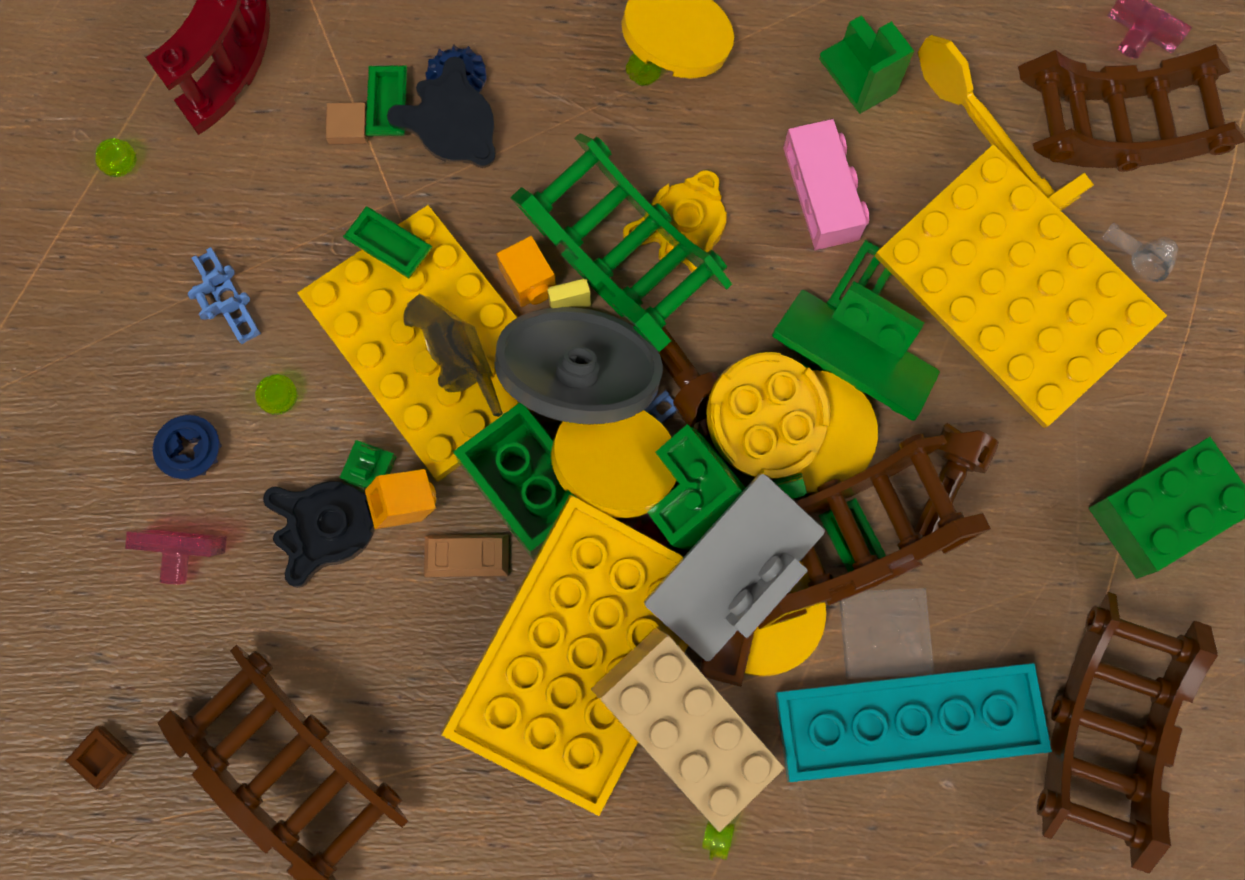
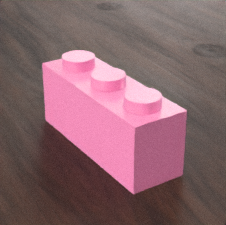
M834 119L788 129L783 149L814 249L819 250L859 241L866 225L869 224V211L866 203L859 200L857 193L858 178L854 167H849L845 156L847 144L844 134L842 132L838 133Z

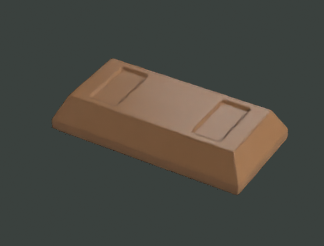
M509 534L425 535L424 578L509 576Z

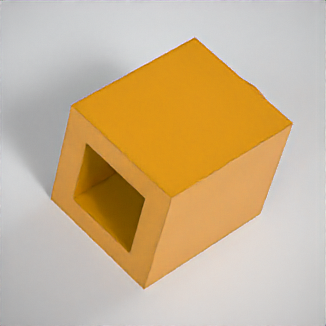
M532 235L496 253L499 269L521 307L530 303L537 305L548 299L547 289L556 286L555 275Z
M425 469L380 475L365 489L375 529L422 522L436 509V490L434 485L428 481Z

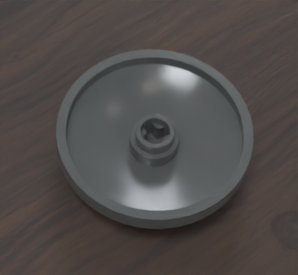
M577 307L545 308L516 318L499 335L494 362L495 371L500 383L519 403L544 416L578 424L612 423L640 413L656 397L663 371L659 352L633 329L632 325L606 313Z

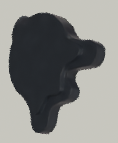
M450 57L446 60L439 78L422 80L417 84L416 91L421 98L419 105H394L388 110L387 119L390 126L415 134L435 158L444 162L446 160L453 162L463 161V163H471L479 168L489 167L495 160L496 151L492 142L494 118L491 107L482 94L469 84L466 77L465 63L459 57Z
M328 481L315 484L304 491L298 492L288 491L280 487H271L266 490L263 497V502L268 509L287 519L286 527L274 533L273 541L289 556L284 575L286 582L295 588L305 586L312 576L324 567L342 564L356 558L369 544L375 531L366 494L343 484V482Z

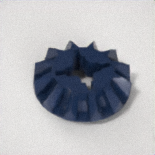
M453 44L451 49L445 51L438 49L437 55L433 59H428L427 72H425L426 80L439 78L446 60L450 57H459L465 63L467 80L476 91L480 92L486 82L487 73L482 57L473 53L469 46L466 49H461Z
M183 415L171 419L161 427L153 442V457L157 466L171 478L187 481L196 476L206 475V471L212 464L218 463L217 455L219 448L222 447L217 434L218 431L211 423L199 416ZM180 436L191 443L198 441V444L193 447L195 452L194 460L185 454L179 455L184 449Z

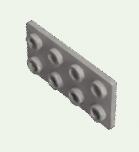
M758 474L645 599L644 605L705 661H710L737 630L748 638L808 570L799 561L823 536L824 529L765 474Z

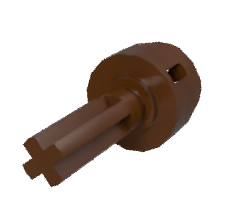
M664 326L662 330L670 338L671 342L659 354L663 366L681 389L676 395L673 404L685 423L694 428L697 422L707 417L709 396L720 375L716 372L700 375Z
M946 423L940 435H944L947 443L934 452L946 461L939 473V478L953 503L961 485L965 481L967 471L987 472L999 442L980 430L961 432ZM930 498L914 529L916 534H921L923 537L940 529L937 524L940 518Z

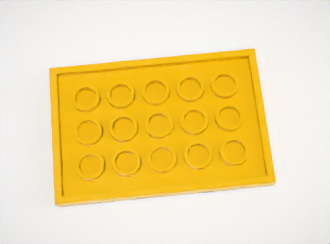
M994 144L875 254V257L1043 428L1051 425L1167 317Z
M427 205L398 224L432 246L430 252L409 279L361 249L297 294L434 479L439 482L460 466L453 453L454 450L519 403L500 383L494 363L499 335L517 317L430 206ZM527 408V409L530 411L531 414H533V413L535 412V411H533V410Z
M569 495L441 731V736L600 816L638 742L595 695L591 688L655 628L669 635L685 653L688 644L644 605L645 599L681 561L683 556L578 498Z

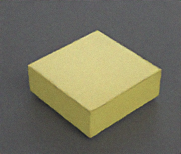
M580 279L547 289L550 308L591 307L587 279Z

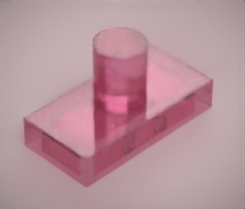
M1117 0L1108 14L1109 18L1130 29L1118 46V49L1125 56L1134 59L1140 56L1149 41L1173 53L1192 28L1146 0Z
M144 528L127 531L125 549L162 552L159 582L164 584H186L189 555L212 557L223 554L226 549L227 536Z

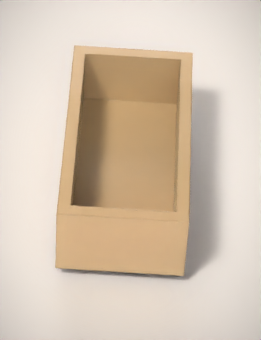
M657 628L591 688L595 695L718 832L725 828L784 769L782 764L670 636Z

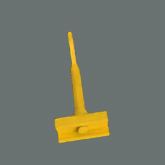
M930 35L924 40L918 50V56L923 77L933 91L942 100L957 105L962 104L969 117L990 144H994L1061 211L1094 186L1085 173L1056 190L1051 187L1045 178L1041 179L984 104L973 94L974 88L968 61L951 40Z

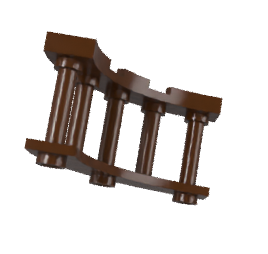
M1217 44L1182 56L1162 60L1160 68L1138 71L1137 65L1104 66L1100 72L1087 70L1086 63L1072 60L1057 50L1018 66L1020 80L1041 92L1050 137L1033 143L1034 151L1050 159L1052 162L1090 168H1117L1120 172H1128L1140 166L1178 161L1208 153L1211 155L1225 154L1232 151L1235 145L1245 142V133L1235 121L1228 124L1225 123L1216 80L1219 76L1229 73L1230 68L1227 57ZM1190 85L1199 86L1209 130L1177 137L1168 94L1171 90ZM1147 96V98L1152 99L1161 140L1133 142L1124 99ZM1059 97H1063L1066 102H1069L1074 129L1066 130ZM1086 100H1103L1104 103H1108L1116 142L1093 138Z
M923 434L911 436L899 444V451L874 466L842 482L840 479L830 480L817 488L818 493L795 501L808 515L830 506L856 563L852 565L853 571L832 578L831 574L825 573L813 546L801 559L803 566L808 570L806 572L810 579V582L807 583L808 588L793 593L789 591L760 623L759 629L806 615V608L826 601L828 606L886 583L922 566L921 560L942 550L943 554H946L991 529L983 513L964 517L962 512L956 511L928 456L947 443L944 435L924 438ZM911 465H914L940 518V521L937 522L940 529L925 537H922L921 534L916 535L889 477ZM874 486L900 540V543L897 544L898 551L879 560L876 555L871 556L845 500Z
M1107 592L1100 606H1093L1088 613L1086 619L1087 632L1071 668L1063 696H1058L1052 707L1051 719L1055 721L1050 744L1052 752L1048 754L1044 789L1038 798L1037 814L1042 816V835L1049 839L1053 838L1065 819L1123 839L1126 846L1130 847L1131 867L1150 874L1171 847L1169 832L1170 793L1161 790L1164 766H1174L1177 747L1183 730L1180 726L1175 725L1183 700L1193 703L1203 679L1218 656L1211 626L1193 621L1186 634L1179 635L1176 638L1120 619L1117 595ZM1115 635L1171 654L1172 659L1163 678L1158 677L1154 680L1101 662V658L1112 636ZM1093 678L1150 696L1153 705L1147 724L1140 728L1085 709V701ZM1079 725L1136 744V749L1140 751L1135 773L1128 776L1073 757ZM1071 775L1125 793L1127 799L1131 800L1130 822L1070 802Z
M235 645L230 652L242 669L194 717L187 716L183 719L170 709L157 723L176 755L182 758L187 753L198 768L191 774L193 778L235 825L265 854L273 847L275 851L292 864L287 869V873L295 880H336L333 875L337 871L335 865L383 814L401 828L408 822L398 807L402 799L388 784L383 782L378 787L352 764L326 738L330 732L319 719L312 714L307 718L271 677L269 672L273 667L260 653L254 650L249 655L238 645ZM254 683L265 698L215 748L209 746L205 739V736L208 734L206 729ZM278 711L298 734L249 784L242 783L240 785L226 769L230 765L228 760ZM311 746L335 770L286 821L279 820L276 822L259 806L263 802L261 797ZM349 782L370 803L323 852L311 853L298 842L300 839L298 834Z

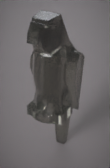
M419 294L408 302L403 315L404 324L409 327L414 325L422 330L428 352L440 367L439 386L447 392H463L477 382L493 416H501L503 413L491 377L494 376L475 326L465 322L425 295Z

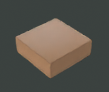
M365 102L327 103L326 140L328 144H367V106Z

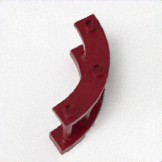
M196 0L190 14L173 36L145 57L169 91L177 85L180 86L184 93L174 99V102L198 135L213 126L236 104L234 99L241 92L245 84L250 86L261 65L269 37L270 8L267 0ZM211 56L214 61L202 77L195 82L192 74Z

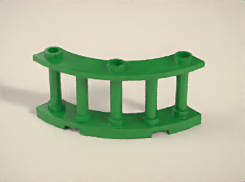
M579 133L574 139L585 152L541 193L536 191L534 194H531L521 187L510 198L544 237L547 236L555 246L561 243L566 248L561 253V256L584 280L587 279V283L621 318L625 316L634 324L633 329L660 352L671 342L670 338L662 330L666 325L665 320L710 278L726 290L732 285V282L723 272L727 269V265L713 250L705 252L670 224L673 220L667 211L658 203L652 206L610 161L609 157L612 153L600 138L596 136L592 139ZM596 164L615 187L572 227L567 225L563 229L549 214L553 210L551 205ZM627 199L645 219L602 259L598 257L592 261L580 248L584 243L582 239ZM657 230L674 248L631 288L626 286L622 290L610 279L614 276L612 271ZM685 259H688L697 267L654 308L649 306L644 310L641 307L643 304L641 300Z

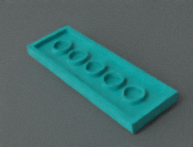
M1035 663L775 693L787 782L1052 752Z

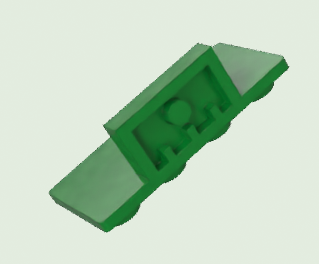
M855 281L851 284L837 309L809 292L801 290L772 333V337L783 343L787 348L795 350L818 364L822 369L830 371L853 385L859 391L870 395L890 407L894 412L905 416L911 421H915L920 415L940 373L937 368L907 351L925 322Z

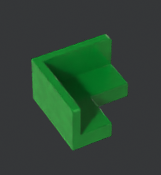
M861 15L848 23L844 39L822 51L819 60L858 113L861 114L897 93L914 50L892 21L880 27L876 35Z
M687 424L655 452L678 481L679 485L647 513L672 546L688 552L746 488L704 435Z

